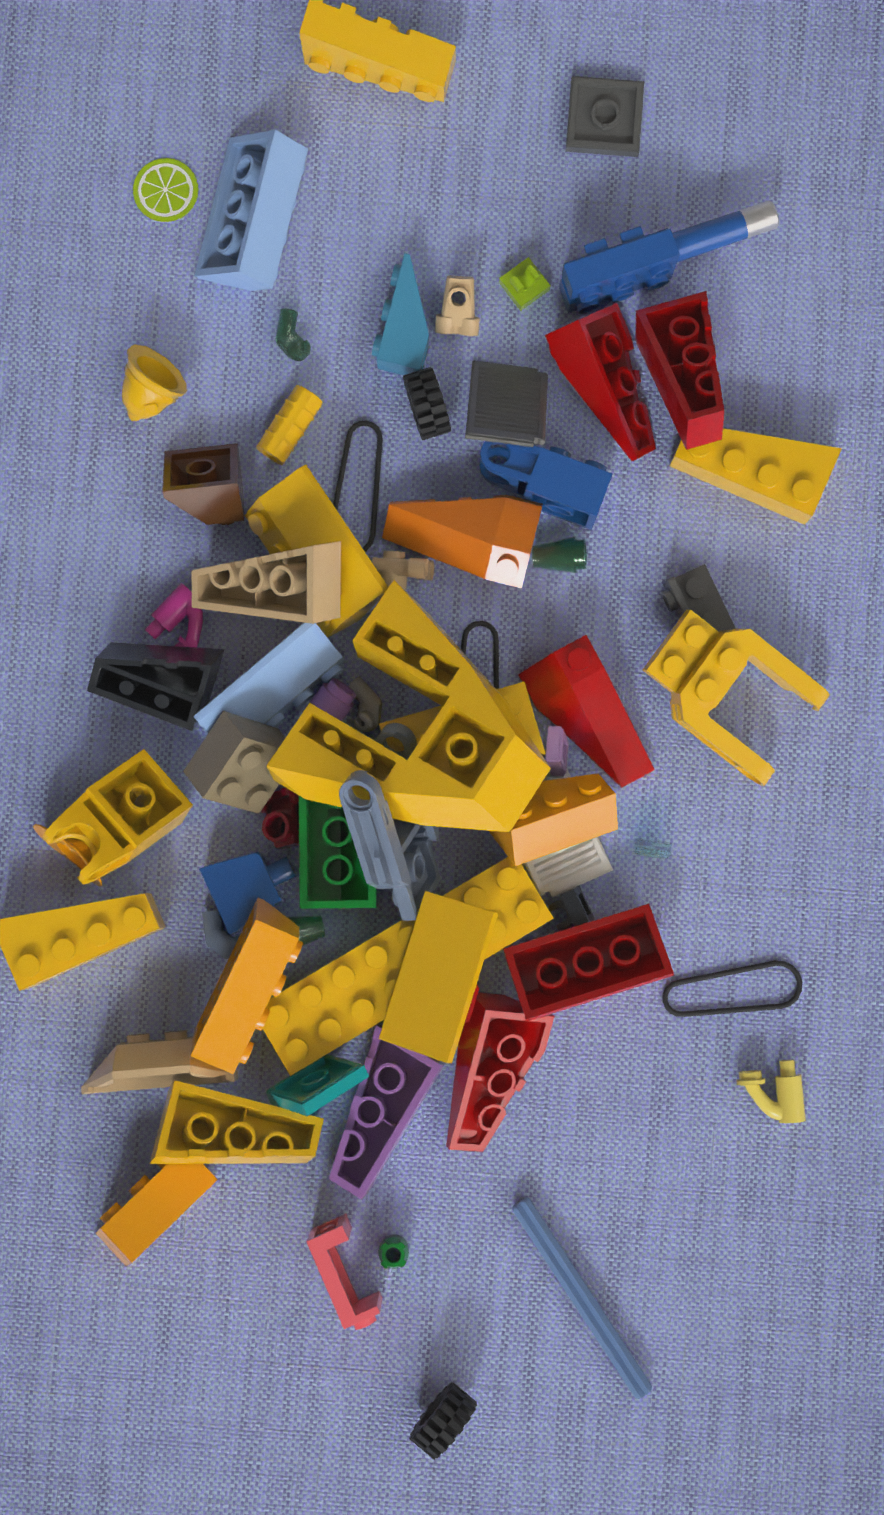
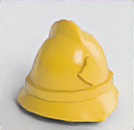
M134 344L127 349L128 362L124 367L125 376L122 384V402L131 421H139L158 415L169 405L175 403L178 397L187 392L183 376L166 357L147 346Z

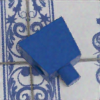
M261 852L251 853L199 869L229 934H234L243 929L258 897L273 907L283 901L277 885L296 877V873L287 856L267 865Z

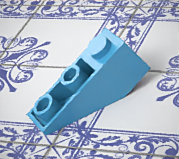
M404 253L402 264H395L392 272L390 286L395 287L392 300L386 299L383 306L381 321L386 322L383 335L376 334L372 349V356L377 357L378 369L399 375L422 370L429 348V332L410 254Z

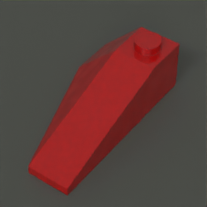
M618 303L546 334L545 337L549 344L550 353L556 360L559 370L631 461L637 460L655 450L656 446L648 409L642 401H639L637 384L641 382L639 370L632 369L629 351L634 349L632 337Z
M587 635L554 651L518 674L521 682H525L527 692L534 706L556 726H561L566 737L583 750L621 788L655 770Z
M478 992L470 1022L464 1023L458 1042L446 1147L449 1150L477 1152L485 1150L506 1116L505 1108L515 1091L520 1092L526 1083L524 1077L534 1060L539 1062L544 1054L555 1017L553 1014L526 1022L518 1000L502 994Z

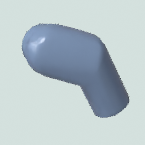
M218 910L202 912L207 946L222 958L228 959L239 937H231L223 931L222 917Z

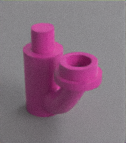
M180 583L151 614L154 620L147 626L145 631L156 640L165 629L170 633L187 615V637L184 640L179 636L177 639L179 642L175 646L197 648L203 625L202 609L192 608V592L183 583Z

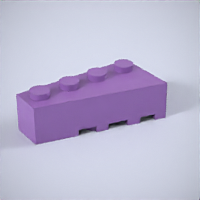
M376 1025L372 1043L364 1063L369 1077L358 1085L329 1176V1180L361 1200L368 1194L445 1065L434 1058L380 1040L379 1035L382 1025Z

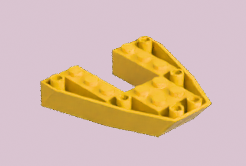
M393 580L352 641L358 658L443 706L409 758L406 760L309 703L266 767L274 781L302 798L342 807L339 790L348 776L355 771H367V774L374 777L380 784L393 819L425 826L510 832L551 768L504 697L431 615ZM359 785L352 786V790L358 798L362 800L370 799L367 789Z

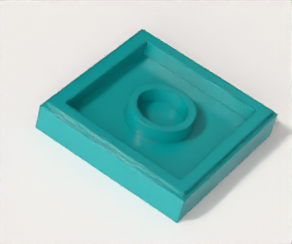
M326 1054L272 1086L265 1093L270 1104L309 1116L368 1078L369 1075L363 1064Z

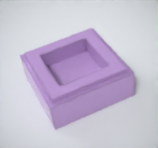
M548 726L545 761L551 768L550 773L552 776H565L567 772L569 742L561 726Z

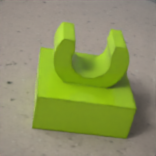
M529 257L499 278V284L520 311L550 290V284Z

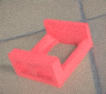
M344 1214L312 1228L306 1242L343 1328L346 1329L354 1325L355 1330H359L377 1320L375 1315L380 1314L383 1297L380 1291L360 1300L356 1295L336 1248L337 1245L349 1240L352 1230L347 1214Z

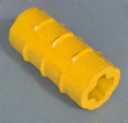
M296 385L288 398L285 399V403L279 412L275 414V418L268 429L265 430L256 449L273 462L283 465L291 452L294 451V447L300 438L304 436V432L311 421H314L315 415L322 406V400L306 388Z

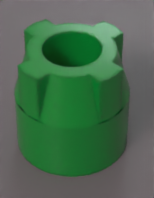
M393 1234L381 1241L378 1250L381 1265L386 1269L387 1267L402 1268L405 1266L409 1256V1246L403 1237ZM392 1247L397 1248L401 1253L400 1258L394 1261L386 1256V1251Z

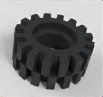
M428 367L403 375L407 397L421 439L426 440L451 432L446 405L433 368Z
M454 1382L449 1383L421 1415L420 1420L413 1427L414 1430L410 1433L409 1439L432 1459H437L441 1453L443 1454L447 1450L449 1445H452L456 1436L463 1431L464 1425L469 1422L470 1416L476 1410L477 1402Z

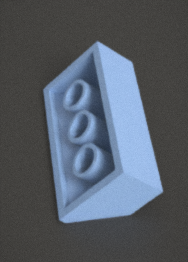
M277 130L230 137L195 277L248 291L273 289L274 282L278 276V266L282 250L287 241L289 222L296 206V195L300 179L305 170L308 148Z
M303 623L193 717L207 733L210 732L223 711L277 728L286 719L283 715L284 712L293 705L299 708L310 700L314 695L311 690L322 680L324 683H329L332 678H336L343 670L340 665L345 661L316 623Z

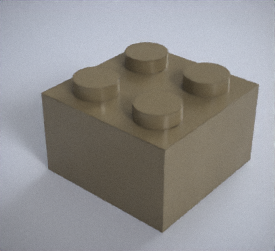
M223 711L183 772L202 798L259 814L279 785V783L273 780L266 765L286 737L278 728Z

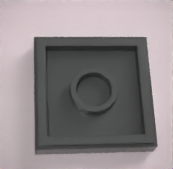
M572 76L565 152L638 157L644 81Z

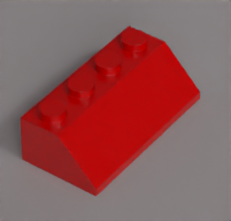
M649 903L503 949L526 1022L674 976Z

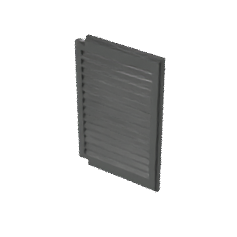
M472 361L465 438L533 447L534 444H545L548 374L538 372L536 368Z

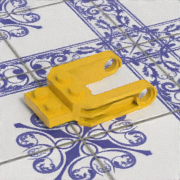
M686 610L642 671L671 692V717L675 722L747 778L761 786H765L775 772V769L711 719L708 715L710 710L717 707L746 667L747 660L784 690L793 691L804 701L813 705L812 709L815 711L820 710L830 694L819 683L751 629L737 628L719 632L694 611Z

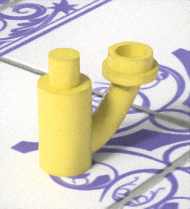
M794 1060L779 1061L780 1075L775 1076L777 1102L773 1101L760 1087L759 1084L765 1083L761 1070L738 1072L739 1079L736 1080L737 1085L745 1086L754 1102L766 1115L779 1120V1123L806 1121L802 1075L796 1074Z

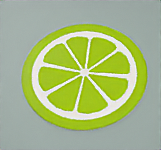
M171 158L156 159L146 164L138 172L133 184V197L139 210L148 218L159 222H172L187 215L194 207L198 197V183L192 170L181 161Z

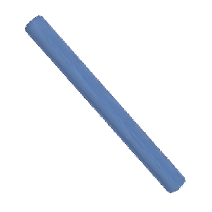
M530 1198L521 1199L513 1206V1212L633 1396L636 1399L644 1397L651 1392V1383Z

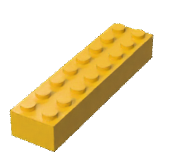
M508 857L443 895L450 899L498 913L485 959L554 919L522 864L515 866ZM401 920L280 992L278 997L273 996L270 998L266 1008L270 1009V1013L263 1031L290 1076L385 1020L416 920Z

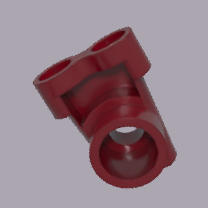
M282 788L272 794L261 810V813H266L267 815L262 823L263 834L268 840L274 842L275 849H286L299 845V795L287 788Z

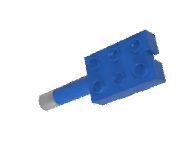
M766 201L673 233L671 228H666L644 236L642 228L639 226L619 233L622 244L610 248L605 238L584 245L586 256L566 262L563 265L559 290L567 312L571 313L578 310L579 314L588 313L598 308L599 303L613 299L614 302H619L633 296L636 290L645 287L648 290H655L669 283L668 279L672 278L678 262L777 229L779 217L773 202Z

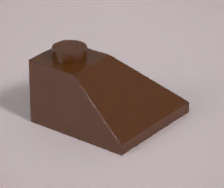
M238 443L164 451L163 497L206 525H229L234 522L244 521V494Z

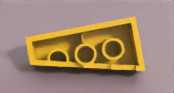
M723 428L722 440L688 450L685 449L682 440H680L669 466L805 525L816 510L842 448Z

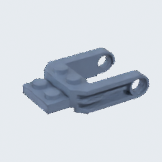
M400 723L386 725L375 739L376 742L406 760L417 746L414 733L407 726ZM394 737L399 739L404 746V751L392 750L388 746L386 738ZM355 771L348 776L341 786L339 798L366 883L377 889L392 888V899L399 908L402 921L416 920L424 892L433 893L441 880L432 850V840L439 839L440 827L419 825L397 819L393 821L388 802L384 799L378 781L367 774V771ZM359 785L367 789L370 799L362 800L354 794L352 786Z

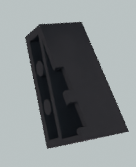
M111 642L95 658L87 691L193 731L198 724L193 716L209 704L225 649Z

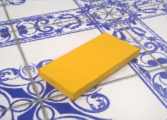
M428 891L424 892L379 1035L380 1040L452 1064L498 913Z

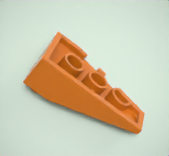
M494 495L493 498L485 499L459 497L458 500L435 501V499L392 501L388 506L382 538L483 579L522 588L543 504L510 495Z

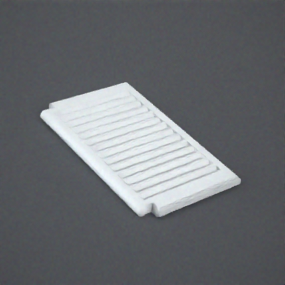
M568 769L565 776H552L549 771L543 781L568 778L571 775ZM599 837L524 863L540 896L545 895V892L549 891L552 898L613 871Z

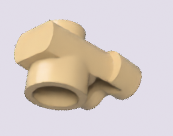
M447 276L441 314H436L435 318L436 333L464 336L479 335L480 318L475 316L473 277ZM454 292H463L466 296L465 302L462 304L455 303L452 300Z
M383 551V558L373 557L372 560L373 565L388 587L395 580L404 590H407V577L431 581L434 577L433 560L424 558L405 559V552Z

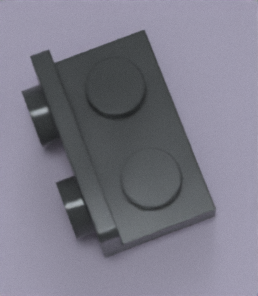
M705 564L676 578L673 576L663 584L665 590L661 594L665 605L670 612L675 610L679 619L686 610H692L719 632L736 629Z

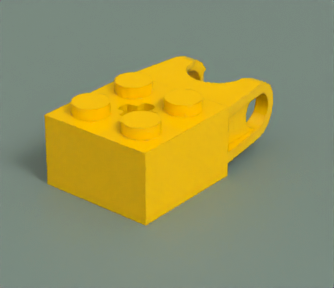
M143 749L89 786L49 826L42 838L47 844L75 838L83 841L89 847L92 859L80 871V875L77 877L85 885L127 864L183 822L193 804L146 750Z

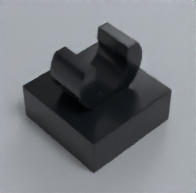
M580 885L560 895L562 900H557L548 907L550 912L557 908H562L567 913V919L556 925L558 930H564L572 924L578 926L595 920Z

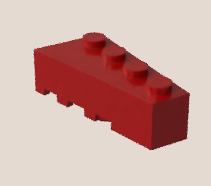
M707 291L636 310L635 341L686 450L722 440L724 404L719 371H717L715 344H713L711 332L712 324L708 312Z

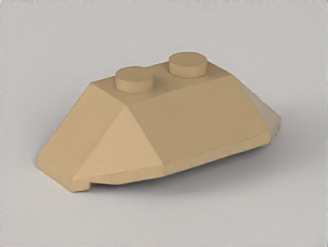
M187 1030L164 1032L165 1039L150 1040L149 1033L127 1035V1042L115 1046L81 1086V1093L92 1094L170 1087L174 1081L191 1085L235 1082L238 1079V1071L235 1070L234 1074H231L191 1057L193 1037H188Z

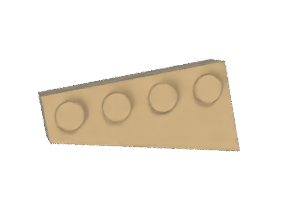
M341 541L191 570L192 608L312 624L340 618Z

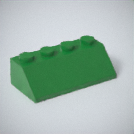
M299 796L300 909L377 908V889L366 883L343 808L306 800Z

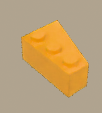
M598 773L542 781L510 832H489L512 863L517 866L617 830L616 793Z
M157 1164L162 1170L151 1180L144 1175L129 1190L133 1197L123 1207L116 1202L99 1218L104 1225L95 1234L125 1266H128L218 1180L204 1164Z

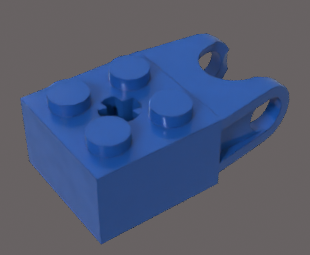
M485 441L480 452V473L487 482L518 494L526 500L542 503L541 512L592 530L613 473L606 471L607 467L594 460H586L585 463L571 458L570 452L551 446L548 450L535 445L527 447ZM496 444H501V445L506 446L507 448H503V447L490 448V447H492L493 445H496ZM494 456H500L504 458L506 462L503 464H495L490 461V458Z

